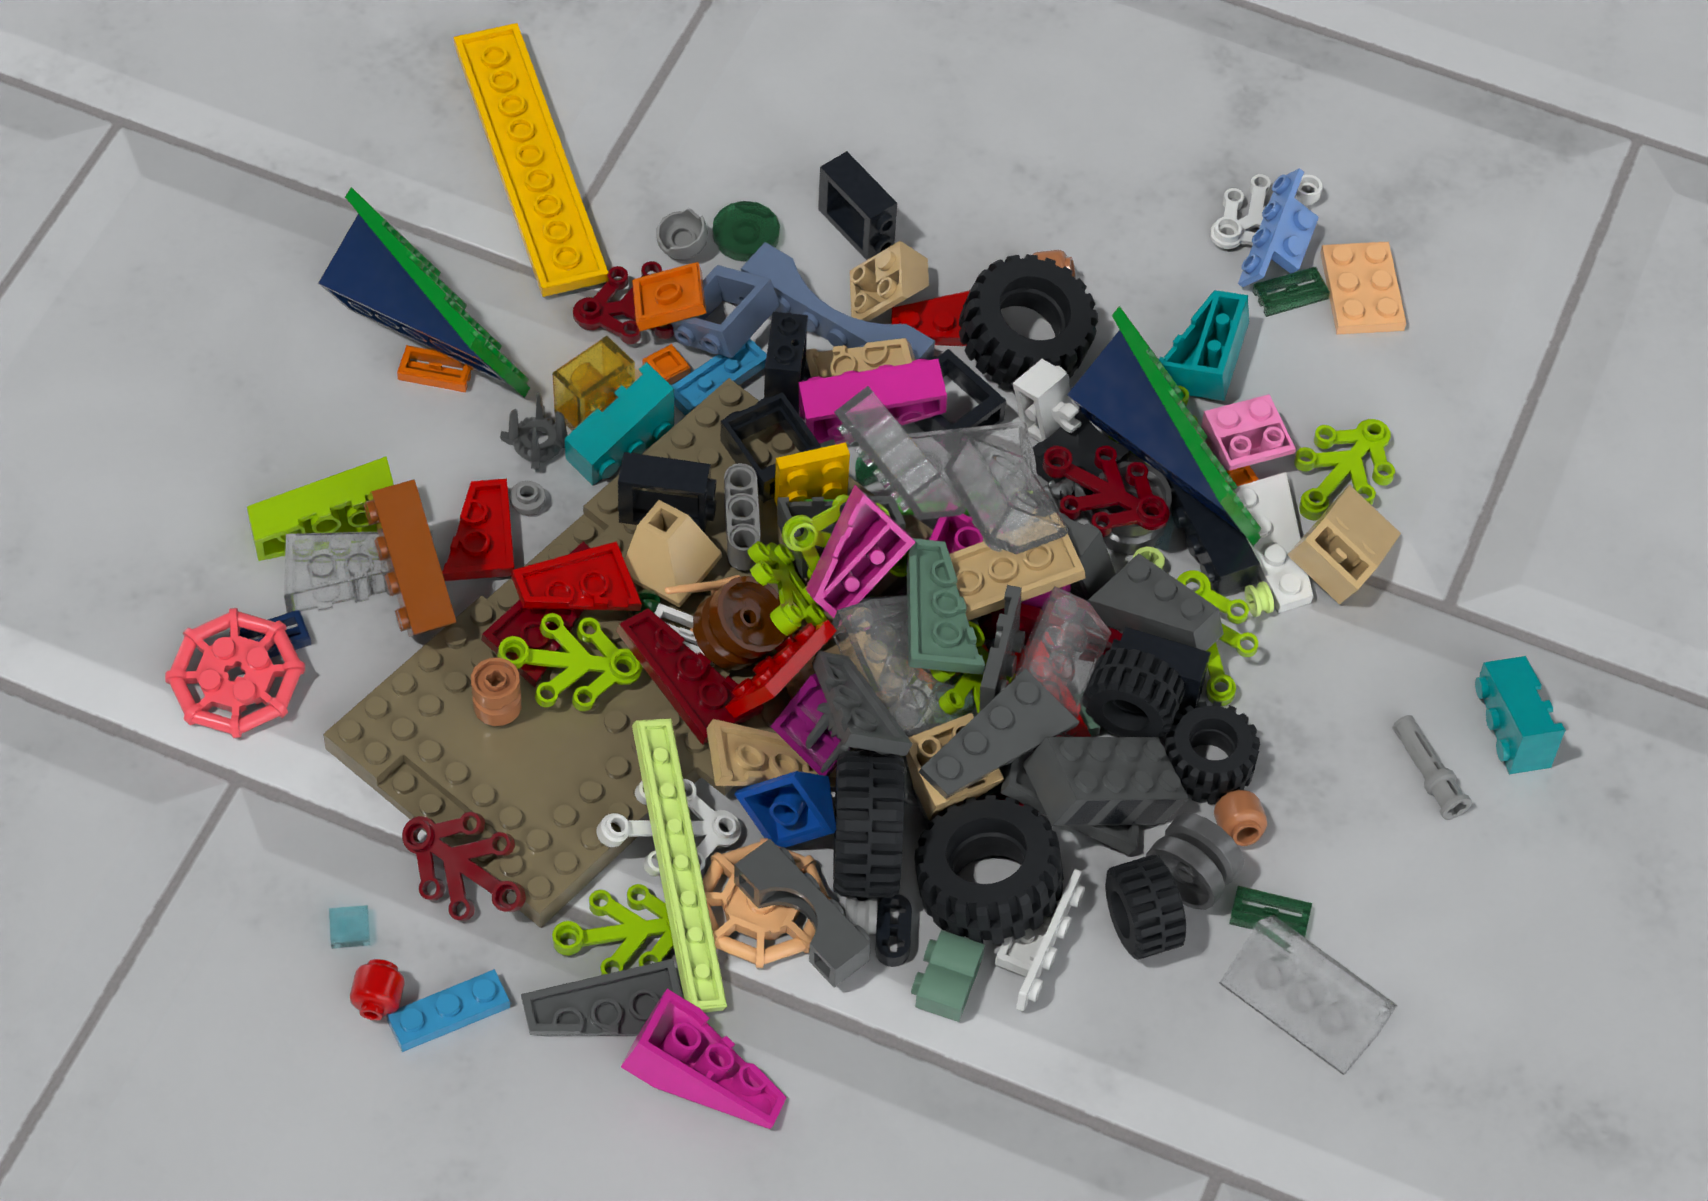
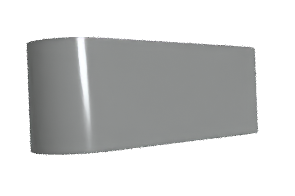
M738 463L728 467L724 476L727 557L732 567L746 571L756 564L750 558L747 550L757 541L761 542L758 487L755 470L747 464Z

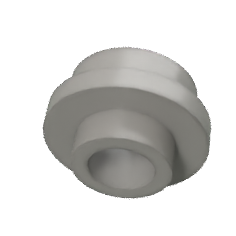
M519 482L510 491V503L518 513L533 515L544 505L545 491L536 482Z

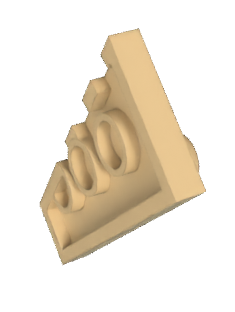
M713 719L707 727L715 786H750L795 771L818 774L777 733ZM836 768L829 775L830 787H836Z

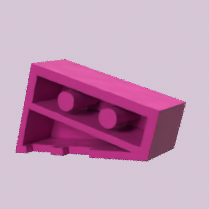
M854 485L807 584L806 591L816 603L837 622L841 623L916 542L860 488Z

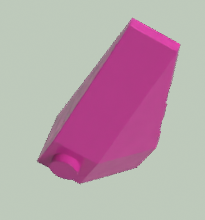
M666 989L634 1040L621 1068L654 1088L771 1129L787 1097L755 1064L746 1063L732 1049L735 1044L727 1035L723 1038L720 1037L707 1023L710 1018L700 1008L671 990Z

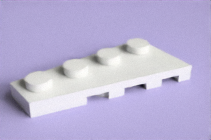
M1280 473L1238 486L1235 489L1236 494L1262 528L1259 532L1261 536L1254 547L1250 542L1249 544L1260 563L1258 575L1262 581L1268 584L1277 612L1281 613L1310 604L1313 593L1309 575L1287 555L1301 540L1287 473Z

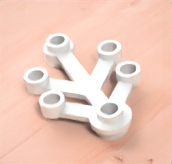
M1257 174L1252 177L1249 188L1252 194L1249 213L1237 220V211L1243 206L1244 194L1237 188H1230L1225 191L1223 198L1224 216L1218 219L1210 230V238L1215 245L1224 249L1236 248L1240 244L1253 245L1252 238L1255 232L1249 230L1255 227L1259 228L1263 220L1262 212L1266 207H1263L1265 196L1269 193L1271 185L1269 177L1263 174ZM1303 175L1295 199L1306 206L1317 202L1322 191L1320 179L1313 175ZM1261 184L1265 187H1258L1256 185ZM1230 198H1235L1238 201H1231Z
M683 779L684 787L688 791V796H686L688 807L701 820L691 821L694 837H705L697 847L700 869L702 870L705 866L706 858L716 847H729L739 839L741 826L738 819L732 813L725 810L714 811L696 795L694 783L688 779ZM641 781L635 789V796L640 803L647 805L645 793L643 792V782ZM617 813L606 815L598 824L596 830L600 842L608 847L621 845L627 837H653L650 820H627L624 816ZM611 823L617 824L621 832L614 831ZM719 823L724 824L728 832L722 831L719 828ZM654 850L645 858L644 869L651 876H660L659 868L655 867L651 861L653 858L657 859L656 850Z

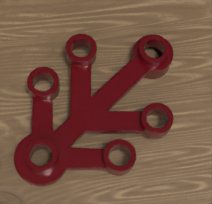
M654 261L646 262L641 268V277L649 275L647 273L650 271L662 272L661 265ZM616 266L608 271V281L594 297H586L576 302L573 307V318L585 330H595L603 327L619 336L624 343L635 344L641 338V331H639L636 323L633 286L620 301L609 302L617 290H622L628 285L627 270ZM614 277H622L621 280H615V279H613V278H614ZM624 315L632 320L622 323L612 316ZM671 323L666 324L669 326L667 329H662L660 326L650 329L661 339H669L674 335ZM635 331L634 334H627L625 332Z
M1053 446L1046 450L1043 459V469L1049 477L1054 479L1066 477L1097 493L1080 497L1067 495L1061 499L1059 512L1065 514L1071 520L1077 519L1081 511L1120 505L1127 509V511L1113 514L1097 512L1092 516L1091 524L1101 531L1103 537L1109 535L1112 528L1138 524L1147 530H1157L1167 524L1170 515L1169 508L1161 497L1153 495L1147 479L1148 468L1145 464L1133 462L1128 465L1126 471V481L1128 484L1135 486L1137 498L1125 490L1116 463L1117 452L1114 448L1101 446L1095 453L1094 463L1099 469L1103 470L1106 481L1072 464V454L1065 447ZM1101 456H1108V457H1110L1111 459H1110V460H1103V459L1100 458V457H1101ZM1132 472H1139L1142 476H1134ZM1071 505L1074 506L1076 509L1068 510L1065 508V506ZM1147 513H1152L1156 516H1150ZM1104 522L1107 524V526L1101 527L1098 526L1096 523Z
M466 812L461 818L437 824L428 817H414L403 828L402 840L405 847L417 856L421 879L419 893L423 898L438 900L445 892L443 881L435 876L434 854L444 862L451 901L448 911L453 919L466 921L475 912L473 902L466 898L462 874L492 894V903L498 910L516 912L523 907L526 894L524 888L519 883L501 881L470 860L490 854L500 856L511 854L515 848V840L510 834L497 832L489 839L451 847L441 839L462 832L472 836L483 832L485 820L481 814ZM471 817H474L477 825L474 830L470 831L467 823ZM425 829L427 838L421 843L418 840V833ZM504 837L507 845L504 850L500 851L497 847V842L500 838ZM431 882L436 884V892L433 895H429L427 887ZM510 890H514L517 896L513 904H509L507 901V894ZM461 902L466 905V912L462 916L457 913V906Z

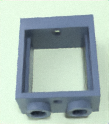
M717 265L703 280L706 314L673 322L671 325L678 343L732 358L780 304L771 279ZM722 301L738 304L721 325L705 321Z

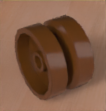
M742 576L733 578L700 603L693 616V633L698 647L707 659L721 668L736 671L749 668L784 641L786 635L774 625L770 618V613L780 605L777 591L769 584L761 585L754 577Z

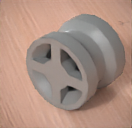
M846 897L845 917L854 926L859 925L868 935H876L877 897H868L866 900Z

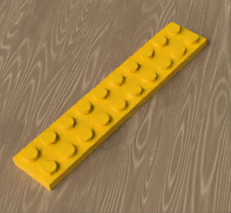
M518 23L453 37L455 50L542 297L607 282V267Z

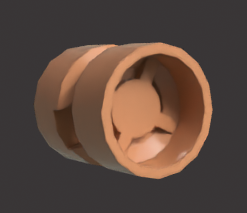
M488 658L481 661L474 667L471 674L474 712L477 718L484 724L504 726L514 721L522 709L519 672L513 663L503 658Z

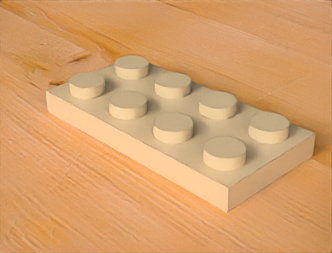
M1059 514L949 554L957 576L956 585L959 595L964 598L967 607L966 616L968 621L1005 608L1004 595L1007 585L1022 587V602L1086 579L1085 570Z

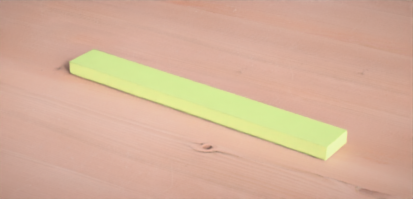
M636 720L632 725L683 998L700 1008L703 1012L723 1011L727 1007L672 720Z

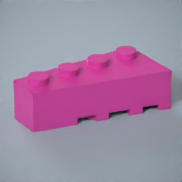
M917 359L909 364L897 366L882 365L873 370L862 372L847 371L838 376L826 378L817 376L803 382H798L800 417L819 443L833 439L835 444L850 441V434L863 430L869 431L870 435L884 431L883 429L887 428L894 421L905 425L946 413L947 394L939 359Z

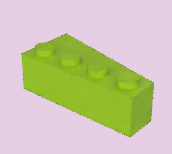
M387 456L247 506L258 561L379 536L376 524L369 526L363 504L369 501L368 495L371 491L394 485Z

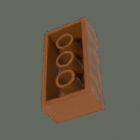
M415 479L371 491L368 495L369 501L363 504L369 526L376 524L379 537H376L374 544L379 560L386 559L390 571L384 575L389 595H397L400 608L395 610V615L400 631L407 630L408 636L412 637L456 623L457 621Z

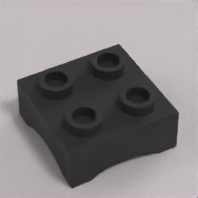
M1079 411L1074 418L1081 422V426L1072 433L1060 427L1050 437L1037 443L1029 451L1028 467L1047 482L1052 480L1060 482L1066 479V477L1060 479L1051 478L1043 469V459L1046 450L1053 446H1062L1071 452L1072 464L1099 477L1103 470L1099 469L1094 463L1095 453L1099 447L1110 446L1114 448L1117 452V464L1124 461L1128 462L1130 451L1120 443L1103 435ZM1101 456V457H1100V458H1102L1103 460H1110V459H1111V458L1108 457V456ZM1083 487L1086 495L1093 494V491Z

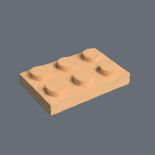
M1389 241L1322 245L1320 254L1336 334L1404 331L1406 319Z

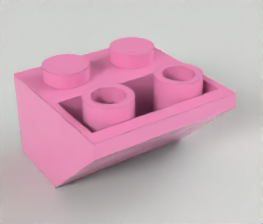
M1270 394L1204 411L1201 427L1208 436L1205 442L1223 467L1229 471L1291 455L1296 452V448Z

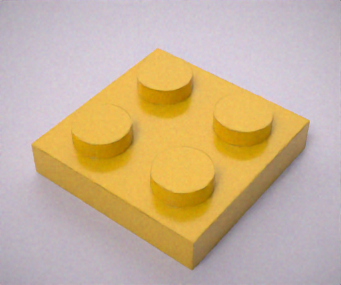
M846 442L776 458V505L777 497H789V502H801L804 499H812V497L835 499L842 494L848 495L850 452Z

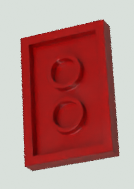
M827 619L816 626H813L812 623L807 624L794 637L792 635L785 636L784 641L775 648L777 653L773 657L767 656L754 667L753 671L756 675L752 679L747 678L733 689L732 693L735 697L725 706L728 712L736 718L774 698L836 633L835 627Z

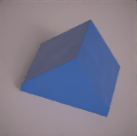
M795 771L737 789L734 794L764 838L771 839L780 847L786 848L833 834L836 830L829 776Z

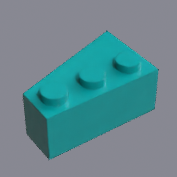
M1214 290L1190 319L1191 324L1182 335H1177L1173 340L1172 348L1164 358L1160 356L1159 360L1178 386L1185 387L1190 396L1225 401L1249 325L1248 295Z
M647 362L638 369L642 375L627 389L621 385L614 392L618 397L603 412L597 408L565 438L566 460L592 486L600 480L610 478L615 474L617 469L621 467L624 452L643 454L645 449L657 442L674 427V388Z
M1521 656L1484 662L1479 677L1475 679V689L1478 698L1483 699L1486 706L1487 726L1495 732L1497 738L1496 751L1499 760L1505 762L1509 775L1551 768L1566 730L1562 722L1554 724L1549 712H1553L1550 700L1542 701L1537 690H1541V683L1527 657Z

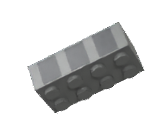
M1046 737L1022 763L1051 826L1164 824L1189 799L1158 737Z

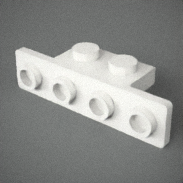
M1074 869L1060 903L1052 915L1049 917L1043 916L1044 923L1034 931L1031 928L1025 931L1026 935L1016 940H1014L1013 936L1005 938L997 953L995 965L1026 977L1018 995L1016 1009L1024 1012L1029 1000L1036 1002L1043 985V980L1039 979L1043 968L1051 969L1058 949L1053 947L1057 937L1064 939L1068 931L1071 917L1067 916L1071 906L1078 908L1085 886L1080 885L1082 871Z

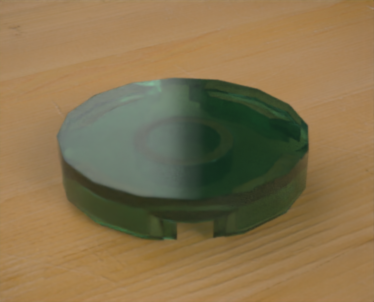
M740 201L731 203L722 208L714 218L712 227L714 243L718 245L720 252L729 258L738 261H748L765 242L774 248L778 245L780 236L778 218L768 207L758 202Z

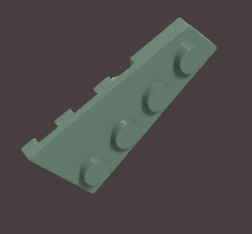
M913 538L916 543L906 552L908 667L983 674L985 663L976 647L977 638L974 629L969 626L966 616L967 607L964 598L960 597L957 589V576L946 543L943 541Z

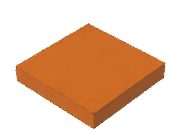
M699 262L632 280L635 316L639 331L706 314L703 277Z

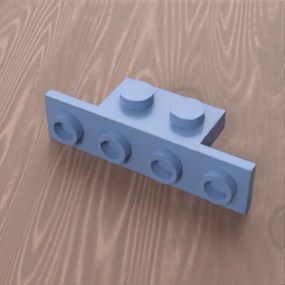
M1300 168L1287 175L1279 176L1272 186L1273 194L1262 212L1263 220L1252 238L1253 246L1249 256L1244 260L1241 267L1243 271L1238 282L1241 287L1264 278L1271 259L1290 274L1300 269L1319 219L1316 214L1295 199L1304 171Z

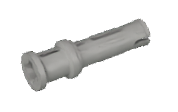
M1407 715L1398 719L1394 726H1392V729L1402 741L1405 749L1425 779L1424 788L1428 794L1433 795L1441 807L1440 814L1442 817L1448 820L1463 814L1471 806L1472 800L1468 795L1463 794L1456 784V775L1453 770L1445 768L1440 762L1413 716Z

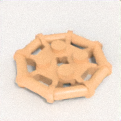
M760 838V842L723 854L716 852L711 856V864L703 877L716 949L756 964V968H763L765 964L801 952L809 953L810 942L815 935V929L809 919L803 930L795 924L800 911L782 905L767 906L759 909L734 883V864L766 842L768 838ZM788 850L795 861V865L803 874L809 873L817 881L820 891L829 900L832 899L828 896L815 867L817 861L811 855L805 857ZM721 875H726L729 881L723 892H713ZM712 906H722L725 912L727 922L720 928L711 909ZM737 931L757 939L756 948L729 936ZM783 933H787L793 938L764 948L765 939L776 940Z

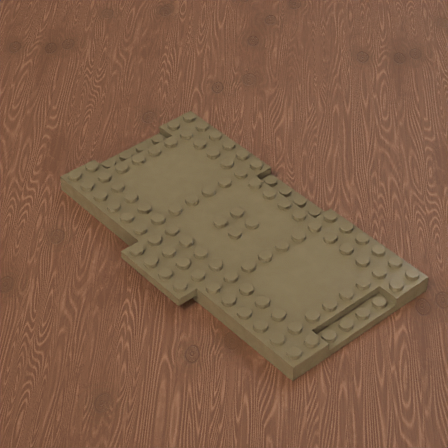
M730 378L643 453V455L711 464V479L717 480L714 498L717 504L714 521H707L705 534L722 552V558L702 582L717 581L735 575L753 577L750 570L743 571L732 567L727 557L724 476L728 467L736 463L721 443L720 432L721 420L725 419L732 412L742 411L755 405L759 400ZM779 423L741 440L761 470L775 464L778 457L799 452ZM619 475L583 506V515L525 566L568 555L583 541L590 548L617 541L622 556L625 559L637 525L619 523ZM849 476L848 496H850L854 485L860 488L867 496H875ZM639 488L642 491L698 498V496ZM758 496L761 542L765 546L771 542L777 545H785L777 524L775 498L763 503ZM902 515L906 523L905 531L912 538L930 539L933 532L931 528L913 515ZM793 561L795 572L800 577L805 586H807L809 578H801L799 571L796 567V564ZM889 571L866 596L897 594L907 584V575L898 577ZM511 577L487 599L482 595L456 617V623L443 628L329 728L323 736L325 748L328 752L410 820L414 817L424 816L432 819L437 824L461 818L466 812L481 814L485 820L483 832L476 836L467 835L462 832L441 839L451 847L489 839L497 832L510 834L515 840V848L511 854L507 856L490 854L470 860L501 881L519 883L524 888L526 894L525 903L519 911L542 928L637 838L627 837L617 847L605 846L600 842L596 833L597 826L608 814L617 813L624 816L627 820H650L647 805L640 803L635 796V789L642 781L632 725L636 720H672L683 779H688L695 784L700 778H703L724 796L735 786H715L709 742L704 745L699 742L644 668H642L640 677L634 683L629 685L615 683L596 698L593 707L588 711H579L573 706V694L578 687L589 686L603 674L602 672L588 671L558 695L556 703L551 707H542L537 704L535 700L537 687L543 682H550L566 668L548 667L536 688L519 674L522 709L518 717L504 726H491L479 720L473 708L471 674L474 667L481 661L488 658H498L497 654L481 641L483 632L520 599ZM634 583L637 592L644 590V588ZM769 584L779 594L777 584ZM711 591L692 593L681 607L661 597L659 598L661 604L694 616L698 605L711 596ZM817 605L837 630L820 648L819 651L824 652L849 639L856 630L850 614L839 623L820 605ZM584 610L570 632L590 655L604 657L592 642L586 643L578 638L577 628L580 621L587 617L596 619L600 624L601 631L618 649H629L616 632L619 623L633 617V613L626 610ZM664 617L661 618L664 622L676 627H682L687 630L691 629ZM805 619L801 621V627L791 634L793 637L808 624ZM584 626L582 628L586 634L595 633L591 626ZM561 647L558 652L566 651ZM775 649L746 669L734 671L721 668L715 663L710 666L724 678L729 676L736 683L740 684L747 678L752 679L756 675L753 671L754 667L767 656L773 657L777 651ZM625 664L617 665V669L621 672L626 673L630 671L629 667ZM785 686L774 698L763 703L764 707L760 714L740 725L776 733L770 726L792 700L787 687ZM548 690L540 692L541 696L545 699L553 698V694ZM578 695L580 702H590V698L587 695ZM471 817L467 823L470 831L474 830L477 825L474 817ZM611 823L614 831L621 832L617 824ZM502 837L498 840L497 847L500 851L506 848V839ZM510 890L507 894V901L511 904L515 902L517 897L514 890Z

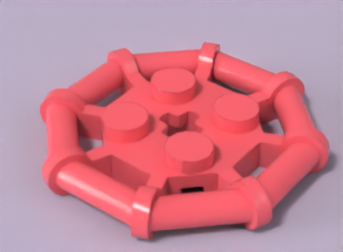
M230 608L228 613L196 628H187L183 632L184 639L171 669L165 673V682L171 685L184 713V721L189 725L198 724L231 734L233 738H241L242 733L277 717L284 718L288 714L287 707L300 675L305 673V663L300 661L286 633V625L280 620L273 622L238 611V608ZM240 627L265 634V636L259 642L241 637ZM230 628V637L218 638L210 646L203 641ZM274 644H276L285 663L273 665L267 651ZM195 648L203 653L197 670L186 672ZM234 667H241L242 672L245 673L244 677L239 676L236 677L235 681H230V676L227 672ZM283 677L276 697H271L269 692L275 678ZM199 683L205 696L199 703H195L187 684ZM256 703L258 705L263 703L266 705L257 711L241 717V712L247 710L246 706ZM212 707H217L232 712V716L230 719L208 711Z

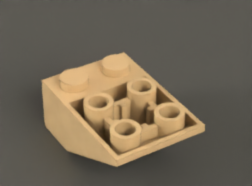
M1348 485L1287 555L1338 604H1341L1358 591L1377 569L1401 533L1351 485Z

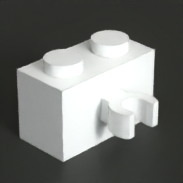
M1044 359L1038 361L1013 382L1022 431L1039 442L1050 437L1060 427L1072 433L1081 426V422L1074 418L1079 413V409L1074 406V403L1067 396L1070 392V379L1067 372L1062 367L1054 366Z

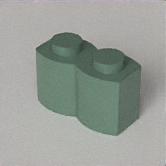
M941 930L937 941L930 939L923 961L929 964L925 973L917 972L911 994L917 995L915 1007L959 1022L984 955L985 944Z

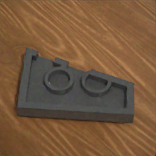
M1007 585L1004 595L1005 611L1004 614H999L994 647L990 648L980 686L979 712L1009 685V681L1006 680L1007 677L1013 678L1017 664L1015 652H1022L1025 641V631H1020L1022 587Z

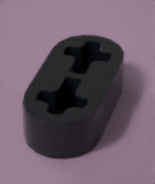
M900 894L892 898H882L877 909L876 957L882 964L890 967L904 964L910 953L912 907L909 900ZM891 908H898V924H890ZM890 936H897V953L889 952Z

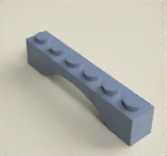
M766 242L741 268L742 272L771 279L780 304L775 312L808 315L807 331L818 334L828 340L832 346L845 345L847 348L864 347L868 342L906 338L912 346L915 360H929L934 356L935 340L907 324L867 322L850 317L827 305L806 286L797 271L793 258Z

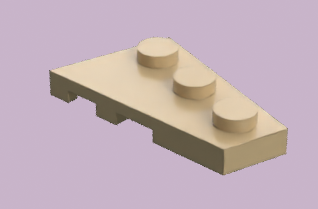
M906 338L868 342L864 347L847 348L843 345L834 346L833 350L830 351L806 350V359L811 378L817 376L823 378L838 376L847 371L862 372L873 370L882 365L897 366L909 364L915 360L912 346Z

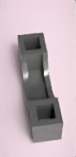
M768 839L734 864V883L759 909L773 905L788 906L800 911L810 920L815 929V935L810 942L809 962L834 988L869 962L871 941L868 934L859 925L854 926L845 917L844 910L834 899L829 900L820 891V887L812 875L809 873L803 874L795 865V861L787 849L784 847L778 848L771 839Z

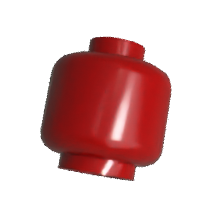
M381 959L370 960L368 964L361 965L355 972L350 992V1002L360 1011L359 1014L362 1017L375 1021L381 1020L383 1016H387L386 1014L394 1013L399 1009L405 985L404 977L398 971V967L392 962Z

